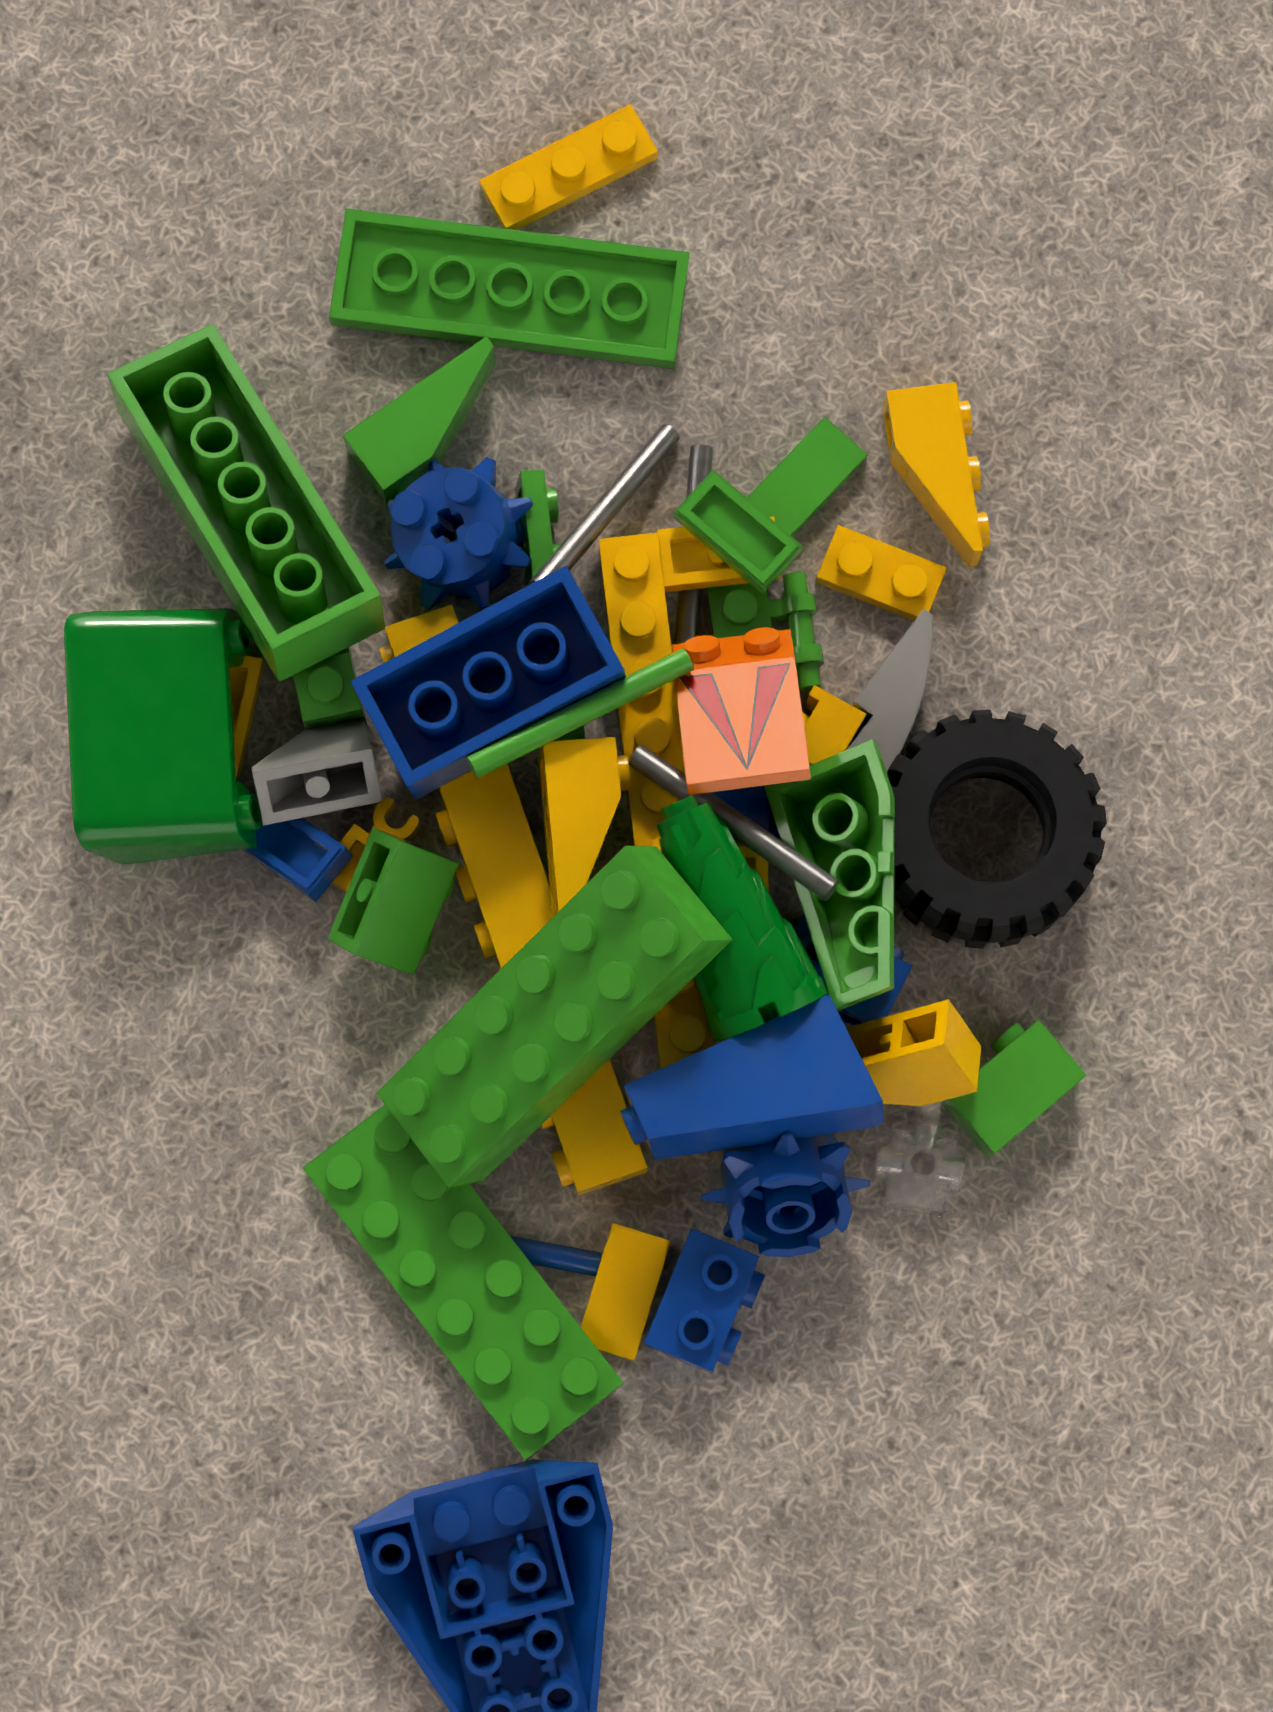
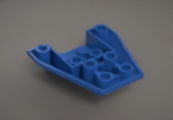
M538 1459L524 1461L413 1490L353 1526V1534L369 1592L450 1712H597L613 1523L598 1463Z

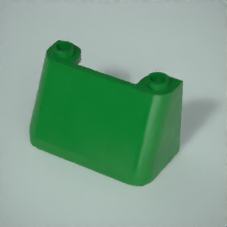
M234 609L90 611L70 614L66 619L64 626L72 815L77 839L86 851L123 865L257 848L256 830L260 829L262 825L258 797L256 794H250L243 783L236 781L229 669L242 665L245 654H249L251 651L252 637L242 618Z

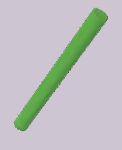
M682 648L467 756L468 765L474 776L478 779L693 671V663L686 650Z

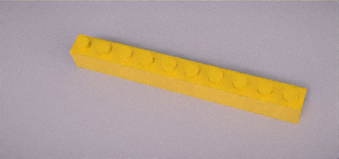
M658 532L598 539L609 643L623 666L626 676L672 654ZM675 680L617 708L622 754H626L629 761L636 748L643 745L685 774ZM629 766L630 788L627 791L633 846H656L661 851L659 841L661 837L656 824L665 821L660 809L680 800ZM693 979L654 1016L660 1069L720 1043V1041L714 1043L708 1029V1022Z
M453 605L385 626L389 645L379 648L383 663L458 624ZM508 764L478 779L472 771H469L441 786L439 791L446 810L435 813L446 847L458 843L465 865L458 867L455 874L465 903L477 899L484 921L473 926L484 959L496 955L500 969L553 918L550 885ZM610 1059L541 1125L542 1129L551 1126L555 1127L562 1149L551 1152L562 1187L574 1183L578 1197L647 1173V1165L640 1145L633 1143L620 1113V1110L627 1107Z

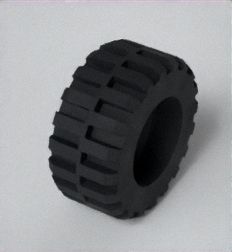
M989 709L973 710L969 719L959 721L956 715L939 720L934 730L929 733L922 730L912 738L906 750L901 755L897 754L887 771L895 796L894 900L897 898L906 908L903 915L915 926L920 921L934 929L931 936L947 943L951 937L966 940L965 947L983 949L987 943L999 942L1002 948L1018 944L1026 936H1038L1048 930L1060 917H1064L1077 902L1095 876L1093 874L1095 867L1102 859L1105 841L1101 839V831L1107 824L1105 806L1097 804L1095 796L1101 788L1094 772L1084 774L1079 766L1084 757L1073 744L1064 749L1054 741L1058 731L1045 723H1042L1039 730L1024 725L1026 715L1008 711L1005 719L992 718V712ZM972 778L998 780L1014 787L1031 802L1040 818L1043 836L1036 860L1023 874L1006 882L990 883L977 881L960 874L941 857L931 837V817L939 798L954 784Z

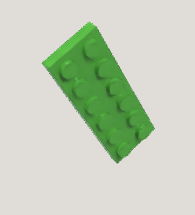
M346 208L329 321L332 326L473 344L487 336L496 347L674 369L690 252Z
M383 1105L303 1167L313 1183L526 1461L624 1384L472 1186L466 1184L448 1188L386 1105Z

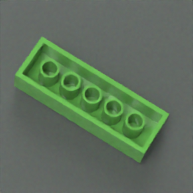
M213 323L107 373L119 415L279 682L386 629L379 591Z
M624 846L376 1094L448 1188L483 1182L733 939L656 846Z

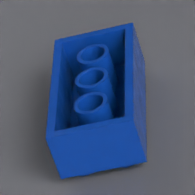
M566 565L350 682L413 798L417 800L471 771L466 759L467 756L626 677V674Z

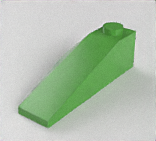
M873 739L810 765L811 780L764 785L781 841L839 880L836 890L826 901L794 880L827 989L837 1011L894 989L895 796L877 742Z

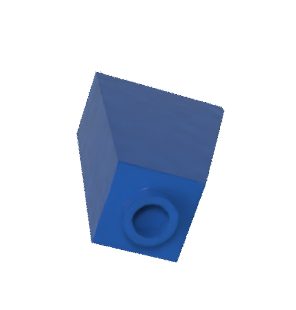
M830 995L625 1084L624 1089L629 1107L620 1110L633 1143L637 1145L646 1141L654 1160L779 1142L782 1134L785 1132L791 1133L794 1139L873 1128L884 1123L883 1100Z

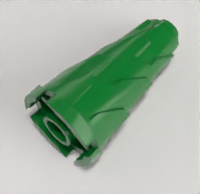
M692 795L660 809L665 821L656 824L661 837L659 840L661 853L733 939L693 978L714 1043L765 1024V1021L777 1016L782 1017L827 995L828 991L822 977L818 975L792 924L785 918H782L757 870L750 869L728 827L718 815H715L709 802L699 805L695 795Z

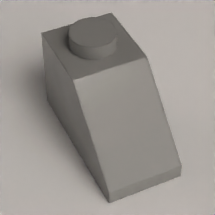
M364 718L305 729L251 767L263 826L382 802L373 750Z

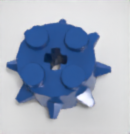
M486 457L472 471L462 467L444 468L437 459H433L428 464V472L411 483L405 491L397 494L394 500H389L386 506L392 516L390 527L395 552L384 561L387 569L406 568L421 579V606L431 610L448 593L462 598L471 597L481 609L489 606V592L507 581L511 575L508 572L509 569L528 568L532 561L519 545L523 548L524 532L521 516L533 506L531 498L509 499L495 488L496 461ZM456 531L458 539L452 542L453 534Z
M785 1132L782 1134L779 1142L726 1149L720 1166L723 1188L702 1194L701 1198L702 1201L726 1204L728 1221L723 1229L725 1236L734 1238L738 1242L741 1238H744L747 1241L758 1244L759 1254L764 1256L794 1257L821 1249L819 1239L832 1233L835 1229H839L843 1233L847 1229L852 1215L849 1193L871 1186V1181L846 1177L844 1162L851 1149L850 1145L844 1141L838 1142L831 1134L794 1139L791 1133Z

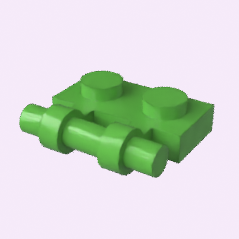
M792 572L783 575L785 596L779 599L768 600L767 590L762 594L750 583L706 588L712 635L714 637L741 636L756 628H772L771 622L788 620L792 635L799 691H811L814 685L821 688L819 667L824 664L822 646L815 644L812 616L817 613L815 595L808 593L806 574L804 572Z

